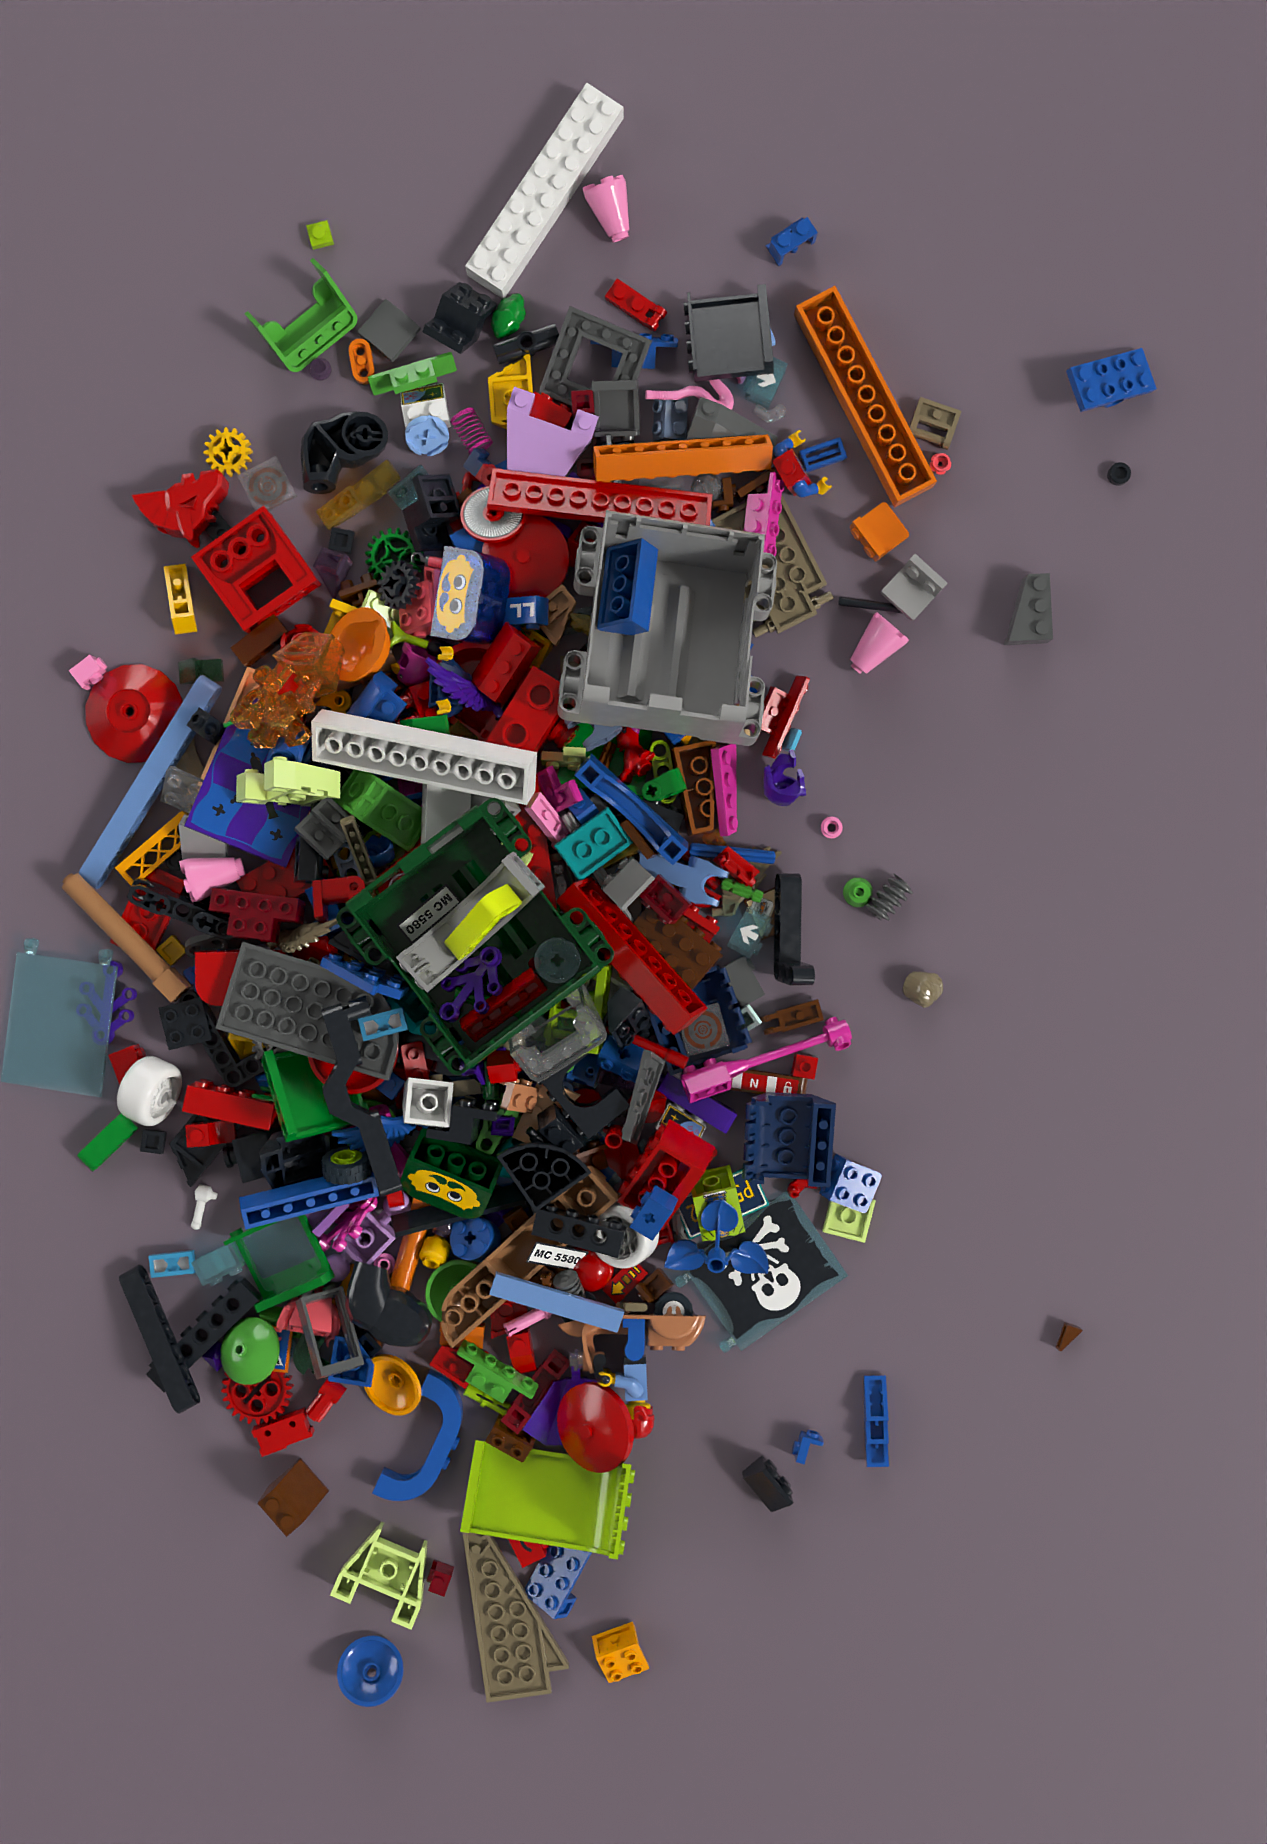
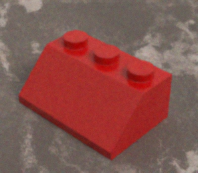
M505 622L471 675L472 681L481 692L494 702L506 703L541 647L511 624Z

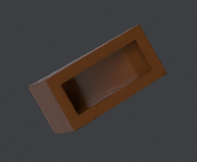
M1064 1322L1056 1348L1059 1351L1064 1350L1083 1330L1078 1326Z

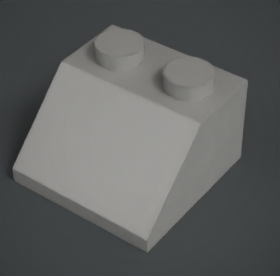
M632 856L629 859L625 857L617 865L619 869L615 874L612 875L610 873L602 881L603 886L601 887L623 911L655 879Z

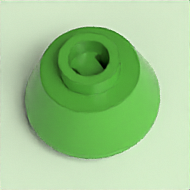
M863 878L850 879L843 888L845 901L853 907L865 906L870 902L873 895L871 884Z

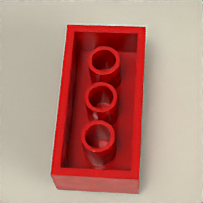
M295 847L286 868L268 861L236 881L242 892L297 899L306 894V889L313 887L312 884L293 883ZM324 859L323 866H328L329 868L327 879L338 877L330 860L326 861Z
M200 1079V1081L187 1085L182 1112L268 1131L278 1125L279 1119L274 1102L253 1098L252 1094H256V1090L248 1088L236 1090L235 1087H229L224 1083L222 1086L213 1085L214 1081L208 1079ZM265 1093V1094H264V1095H267V1096H272L271 1093Z

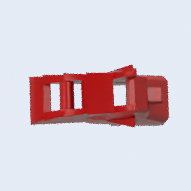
M218 469L201 471L198 479H195L193 473L182 474L181 482L175 483L166 491L162 490L131 496L139 510L158 531L172 537L186 538L193 547L200 548V534L209 526L210 522H216V517L212 515V512L214 510L219 511V504L228 495L229 482Z

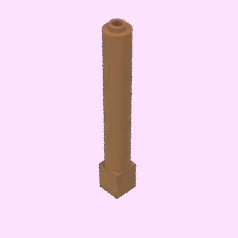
M71 873L63 879L62 889L153 981L152 984L170 1002L177 1001L184 992H187L192 987L174 967H170L79 873L75 875Z

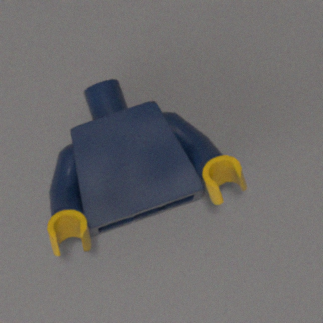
M451 646L440 647L442 654L438 655V660H442V662L438 664L446 670H452L457 675L472 681L471 674L465 672L453 659V648ZM430 673L428 708L439 709L437 715H447L448 718L461 713L466 703L459 704L458 701L460 699L450 698L451 694L443 692L441 690L443 687L434 683L436 677Z

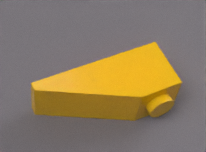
M186 564L164 566L175 635L197 632Z

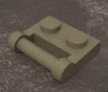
M920 397L909 428L913 436L941 445V448L948 450L961 411ZM918 422L946 431V436L943 437L917 428Z

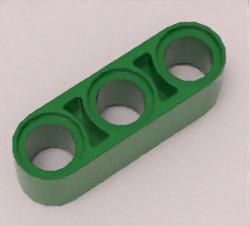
M119 1114L78 1153L77 1157L93 1172L138 1130V1127L131 1119Z

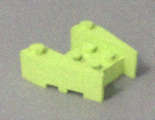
M273 757V760L264 763V774L259 773V770L246 769L244 773L237 775L236 802L251 804L278 802V805H287L288 803L311 806L312 803L325 798H340L339 771L287 761L286 757Z
M381 1522L343 1565L330 1596L350 1604L359 1583L399 1600L391 1621L412 1630L423 1601L428 1541L424 1540L419 1553L379 1537L384 1522Z

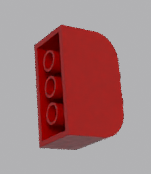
M201 950L195 952V987L199 997L207 1004L223 1006L240 950ZM272 950L290 956V953H284L282 950Z

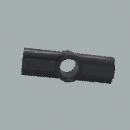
M552 324L532 332L523 331L517 337L494 344L493 348L499 365L521 358L526 354H530V357H532L538 351L555 346L559 333L556 325ZM524 341H531L533 343L529 348L522 346Z

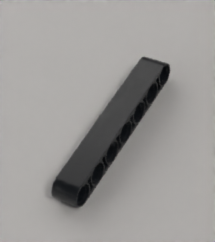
M139 1264L121 1274L119 1281L171 1406L176 1413L180 1414L200 1403V1395L146 1269Z

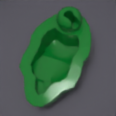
M514 293L502 299L497 309L494 310L491 318V328L496 338L502 339L519 329L526 316L524 298L521 294Z

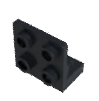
M201 998L158 1008L168 1050L212 1040L204 1003Z

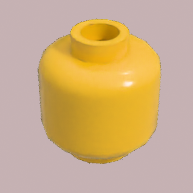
M435 1234L425 1238L419 1257L424 1266L436 1269L447 1262L451 1246L442 1235Z

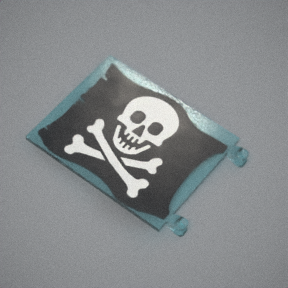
M787 1190L769 1202V1206L759 1209L743 1221L745 1232L735 1236L720 1238L719 1248L724 1250L726 1257L734 1248L739 1249L742 1242L751 1241L759 1244L766 1252L768 1258V1274L741 1273L733 1268L731 1259L728 1261V1265H725V1269L722 1272L713 1273L708 1269L704 1260L701 1267L694 1270H685L686 1272L675 1278V1283L679 1288H682L692 1279L730 1334V1337L719 1343L724 1353L728 1352L736 1344L741 1351L848 1276L795 1198H791L788 1195ZM715 1241L703 1249L707 1256L708 1252L715 1247Z

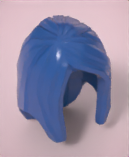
M292 725L281 729L270 746L266 762L273 760V757H286L287 761L308 764L312 759V736L303 728Z

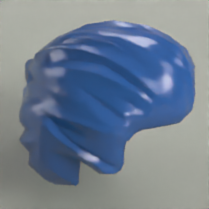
M372 835L365 845L374 868L383 867L393 862L395 851L392 841L383 835L380 838Z

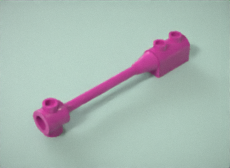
M832 1017L825 1021L826 1026H823V1034L756 1057L726 1062H717L715 1058H711L703 1063V1068L696 1069L694 1065L688 1066L683 1069L684 1074L680 1075L688 1101L692 1103L730 1090L732 1078L745 1072L748 1068L824 1042L829 1047L834 1046L836 1051L844 1050L851 1045L852 1035L849 1025L845 1020L838 1021L837 1017Z

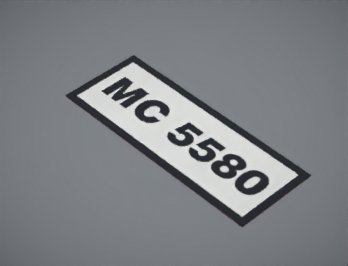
M445 884L396 926L408 941L413 944L461 903V900Z
M536 1242L526 1262L573 1270L576 1263L588 1255L589 1252Z

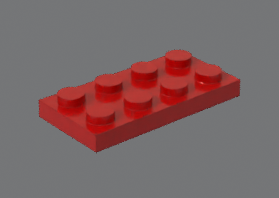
M158 867L144 878L166 886L174 893L183 894V879ZM136 890V892L140 895L146 894V892L143 890ZM128 901L121 916L156 952L171 917L149 912L132 904L130 901ZM112 939L109 943L118 946Z

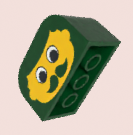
M422 1128L400 1179L404 1191L415 1199L456 1216L467 1219L480 1217L484 1213L503 1167L502 1163L498 1158L463 1143L426 1138L427 1129Z

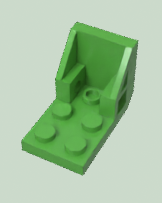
M354 769L340 789V798L333 799L334 802L354 815V817L406 851L411 850L421 837L422 807L370 772Z

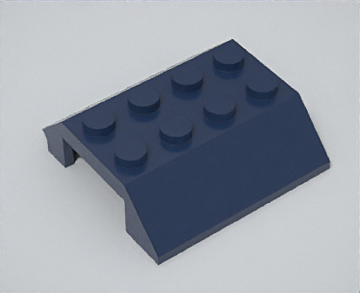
M719 965L713 966L692 990L706 1005L707 1010L716 1013L723 1023L724 1033L721 1041L709 1050L692 1048L686 1043L682 1030L675 1035L667 1031L662 1024L663 1022L657 1015L649 1011L648 1005L645 1003L659 1045L688 1056L689 1059L685 1068L701 1064L711 1058H718L729 1053L745 1050L748 1048L747 1044L752 1042L747 1027L741 1029L740 1025L745 1024L740 1007L734 1008L733 1004L738 1003L733 987L726 986V983L731 982L726 967L720 969ZM665 1061L670 1076L683 1072L682 1068Z
M767 1092L752 1097V1101L746 1103L745 1118L750 1121L745 1122L744 1139L748 1140V1142L744 1143L743 1160L748 1162L743 1163L742 1178L750 1181L751 1184H764V1177L807 1179L808 1186L830 1187L836 1103L813 1094Z

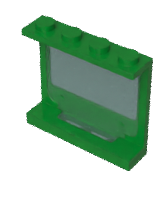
M306 1215L244 1231L242 1228H239L229 1233L231 1237L223 1241L224 1245L236 1242L263 1297L262 1300L254 1304L257 1313L325 1285L335 1277L316 1235L312 1232L313 1229Z

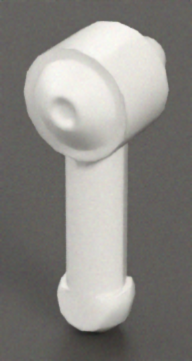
M199 1184L195 1190V1200H197L191 1223V1227L194 1230H198L201 1227L205 1203L217 1198L218 1194L213 1192L211 1186Z

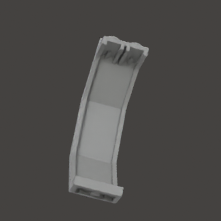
M514 851L507 855L488 878L447 916L396 957L400 967L414 977V981L419 988L424 989L428 993L512 919L545 887ZM508 884L521 899V905L510 914L501 918L474 950L458 961L444 944V941L485 895Z

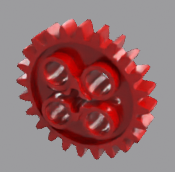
M272 1371L271 1377L245 1403L244 1399L259 1383L244 1385L247 1393H241L237 1386L243 1384L236 1383L225 1372L228 1378H224L222 1383L227 1386L223 1387L221 1392L227 1393V1395L222 1400L230 1402L226 1409H235L232 1416L238 1413L241 1414L239 1421L247 1417L248 1424L255 1419L256 1424L259 1425L263 1418L267 1424L270 1421V1416L274 1420L277 1419V1412L283 1414L285 1411L283 1406L288 1407L290 1401L286 1398L293 1396V1393L288 1391L294 1387V1384L288 1383L292 1375ZM274 1383L277 1386L278 1391H271L268 1387V1384ZM255 1399L260 1400L263 1407H256L253 1401Z

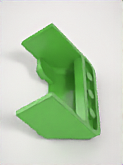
M314 258L310 262L321 276L312 287V295L317 303L289 326L283 329L276 321H269L261 326L248 311L245 313L261 337L292 372H299L353 329L357 323L355 311L328 272Z

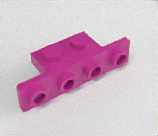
M770 472L768 493L748 494L743 531L764 534L763 552L776 556V536L779 533L778 520L782 510L781 496L785 485L779 474Z

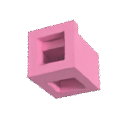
M88 655L71 668L69 672L83 689L89 691L92 689L91 683L96 684L103 678L102 675L107 672L105 670L107 665L100 657L96 658Z

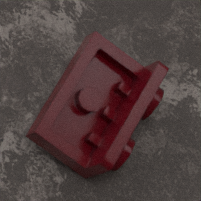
M658 874L639 895L642 898L640 900L641 903L648 909L652 908L657 912L656 917L664 924H675L692 905L661 874Z

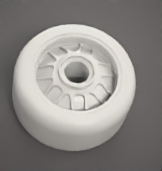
M146 1056L136 1061L126 1072L118 1089L117 1106L121 1114L144 1126H154L163 1121L174 1108L181 1092L182 1076L179 1069L173 1064L154 1056Z
M617 1201L599 1217L601 1218L600 1220L607 1222L609 1220L619 1221L622 1223V1226L627 1227L621 1253L618 1258L595 1253L610 1266L622 1269L631 1268L644 1261L653 1253L658 1244L659 1232L652 1241L630 1228L633 1220L630 1215L634 1209L625 1207ZM596 1231V1235L599 1238H607L604 1231Z

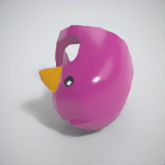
M404 642L400 660L397 663L391 664L392 671L396 674L397 679L408 687L426 682L430 677V672L427 671L429 665L425 660L429 657L436 661V657L429 655L424 648Z

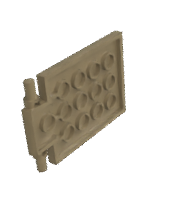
M783 495L781 496L782 510L778 520L779 533L776 536L775 545L777 570L774 601L769 614L770 619L764 621L765 624L752 630L755 638L775 630L779 634L817 615L816 610L821 608L820 605L833 599L830 591L819 597H809V594L825 587L827 582ZM747 502L712 519L715 527L743 531ZM762 565L763 568L770 569L767 565ZM749 581L747 587H745L744 600L749 596L752 581ZM757 605L759 609L765 610L764 606Z

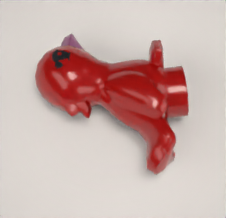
M621 726V732L616 735L617 748H619V752H622L623 749H625L623 759L624 769L618 778L623 783H631L633 775L643 776L651 769L652 764L649 761L653 760L655 754L650 750H644L639 745L640 729Z

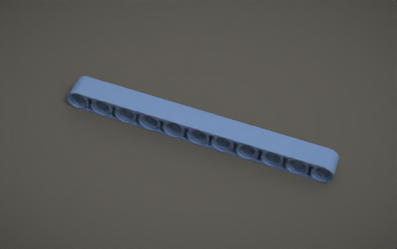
M201 675L193 684L82 865L79 874L94 888L99 889L105 883L196 735V732L187 726L192 715L199 707L209 713L220 696L222 687L206 676Z

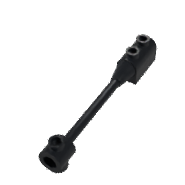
M310 706L309 709L305 708L303 726H308V730L311 731V721L321 709L332 711V709L327 706ZM317 801V802L312 803V804H311V810H312L320 801ZM301 836L297 837L293 883L312 884V881L327 879L329 868L328 866H323L324 858Z

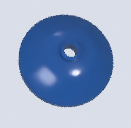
M365 1636L352 1642L343 1652L337 1668V1680L344 1696L352 1703L362 1707H374L388 1701L397 1692L402 1682L404 1666L401 1654L392 1642L380 1636ZM371 1669L376 1670L374 1677H369L368 1675Z

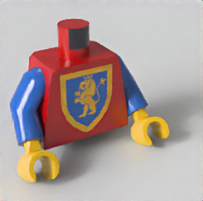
M798 430L773 448L775 459L772 462L793 496L807 497L817 493L823 495L832 485L828 486L825 484L828 480L827 477H823L817 483L811 482L793 450V447L799 446L806 440L799 438L798 433L801 431Z

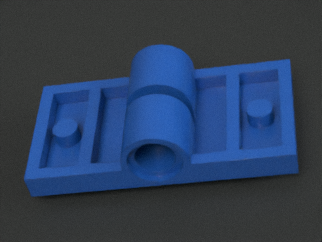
M1143 348L1073 366L1066 370L1080 412L1101 406L1108 408L1126 399L1151 393L1157 389Z

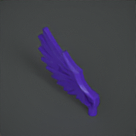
M429 657L425 660L429 665L427 671L436 677L434 683L442 686L441 690L443 692L451 694L450 698L460 699L458 701L459 704L466 703L465 707H472L475 711H480L481 709L482 711H493L498 720L504 713L501 703L494 702L486 696L471 680L457 675L452 670H446Z

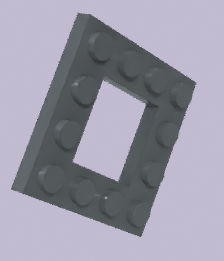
M569 306L539 392H543L554 399L572 406L571 391L592 390L568 379L583 337L623 353L613 381L638 380L652 340Z

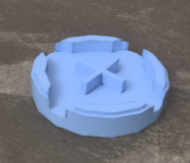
M431 415L415 418L408 424L405 430L406 444L411 451L421 456L422 454H427V456L439 454L448 445V427L441 419Z

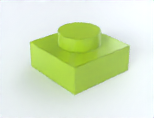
M328 220L306 225L313 250L334 245Z

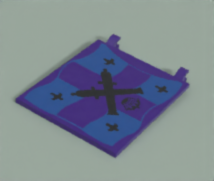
M250 695L244 709L235 706L230 720L254 708L258 698ZM253 714L226 727L184 827L286 868L295 847L296 838L299 837V834L294 829L308 815L311 806L288 803L287 805H278V802H267L266 804L236 802L237 775L244 773L246 769L259 770V773L264 774V763H266L270 746L279 731L285 728V726L274 722L257 742H254L253 739L268 720H262L257 714ZM312 759L309 761L308 765L313 764Z

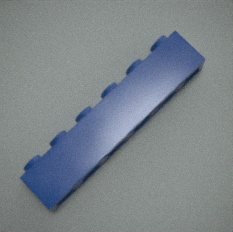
M371 1172L370 1177L368 1176L367 1179L359 1183L350 1185L332 1184L327 1182L324 1177H319L239 1197V1203L246 1230L377 1197L379 1192L374 1173Z

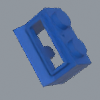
M802 217L771 237V242L766 245V248L778 266L783 263L784 255L789 252L796 253L798 246L807 240L811 245L815 243L818 232L808 217L805 219Z

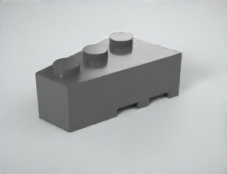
M1050 573L1027 574L1022 579L1004 645L1048 643L1053 639Z

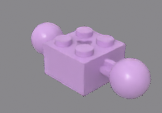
M404 1193L405 1205L389 1208L386 1196L383 1202L384 1210L380 1214L375 1210L367 1212L360 1224L363 1230L358 1238L354 1239L347 1233L344 1239L347 1241L344 1251L341 1254H332L327 1257L335 1275L330 1280L331 1282H340L348 1276L350 1262L353 1259L371 1265L396 1239L394 1229L388 1223L391 1221L392 1215L410 1211L411 1200L406 1193ZM364 1233H368L370 1235V1239L368 1238L364 1240L362 1238L364 1236Z

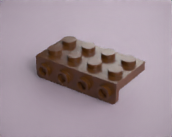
M646 907L633 924L693 990L718 959L723 957V954L720 953L722 948L713 940L710 943L703 938L706 934L696 926L692 929L687 925L689 920L682 915L675 924H664L656 917L657 912L652 908L648 909Z

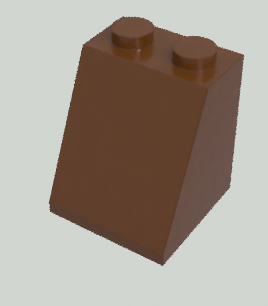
M300 1458L267 1487L257 1504L287 1537L307 1519L329 1492V1489Z

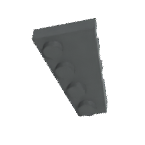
M645 1049L643 1050L626 1123L622 1129V1139L634 1145L638 1143L665 1064L662 1058L652 1051Z

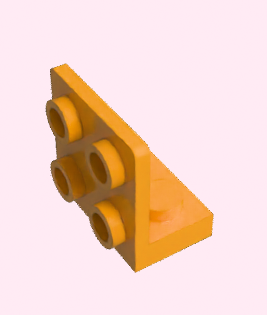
M633 1621L592 1636L596 1659L608 1683L620 1681L623 1678L640 1674L649 1669L648 1662L639 1646Z

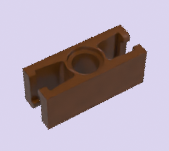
M273 614L230 648L244 666L251 667L278 646L283 633L287 634L289 631L278 617Z

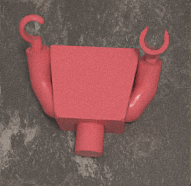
M324 1285L313 1289L314 1292H323L322 1288H324ZM301 1295L292 1298L283 1307L276 1323L278 1328H274L276 1332H282L283 1329H286L288 1331L304 1333L296 1301L301 1298ZM332 1298L306 1304L313 1333L315 1336L326 1337L325 1343L327 1348L329 1347V1342L339 1335L341 1323L337 1307L332 1303Z

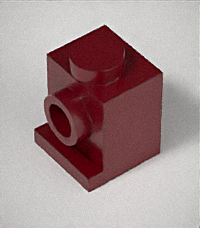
M433 1560L426 1582L430 1583L428 1591L444 1597L453 1574L454 1566Z

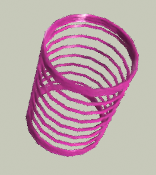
M466 408L454 415L450 422L456 426L477 415L474 408ZM471 412V413H470L469 415H467L465 418H463V419H461V420H459V421H457V422H453V421H455L458 417H460V416H462V415H464V414H466V413ZM477 416V419H474V420L471 419L470 421H468L467 423L463 424L462 426H460V427H458V428H455V426H454V429H457V431H458L461 427L465 426L466 424H468L469 422H472V421H475V422H474L471 426H469V427H467L466 429H464L463 431L469 429L470 427H472V426H474V425H478V424H475V423L477 422V420H479V419H478V416ZM483 424L481 428H477L480 430L475 435L480 434L479 432L482 430ZM475 428V429H473L472 431H470L469 433H467V434H465V435H463V436H460V434H459V437H462V439H463L466 435L470 434L471 432H473V431H475V430H477V429ZM486 432L487 436H483L485 438L482 441L476 443L471 448L466 447V449H469V455L474 448L485 442L488 444L481 447L485 450L492 445L493 441L488 436V432Z

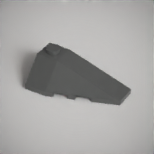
M700 397L686 440L768 434L774 448L778 437L724 405Z

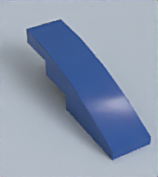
M886 1375L864 1376L866 1467H889V1417Z

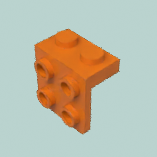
M886 502L880 503L862 518L859 516L850 525L853 537L861 542L865 553L870 558H873L875 562L909 537V532Z

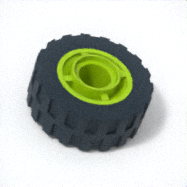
M350 1145L331 1149V1151L326 1152L322 1156L323 1177L332 1184L350 1185L359 1183L367 1179L368 1176L370 1177L371 1172H373L367 1151L361 1152L360 1148L350 1150Z

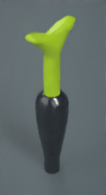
M394 620L391 622L393 637L390 640V647L400 642H407L426 649L429 655L435 657L442 654L440 647H453V645L436 638L425 640L407 634Z

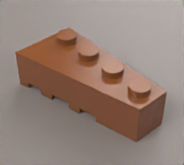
M715 741L675 747L670 751L673 769H680L687 786V790L679 793L688 836L714 830L715 785L711 749L716 747Z

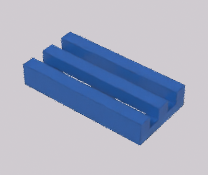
M841 437L799 451V456L802 459L801 462L806 473L847 459ZM838 444V448L806 458L807 454ZM840 452H841V455H839V456H836V457H833V458H830V459H827V460H824V461H821V462H818V463H815V464H812V465H809V464H808V463H810V462H813V461H816V460H819V459H822V458H825V457H828V456H831V455H834V454H837V453H840Z

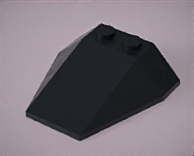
M282 1131L273 1133L259 1152L261 1172L272 1189L323 1177L322 1156L326 1152L331 1151V1149L344 1147L347 1144H338V1139L342 1137L332 1136V1131L285 1142Z

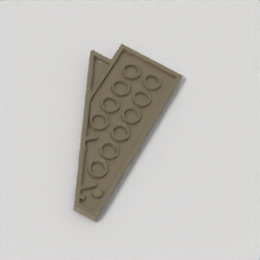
M463 1532L486 1702L551 1694L550 1671L569 1669L567 1658L533 1602L528 1598L525 1589L494 1538L488 1535Z

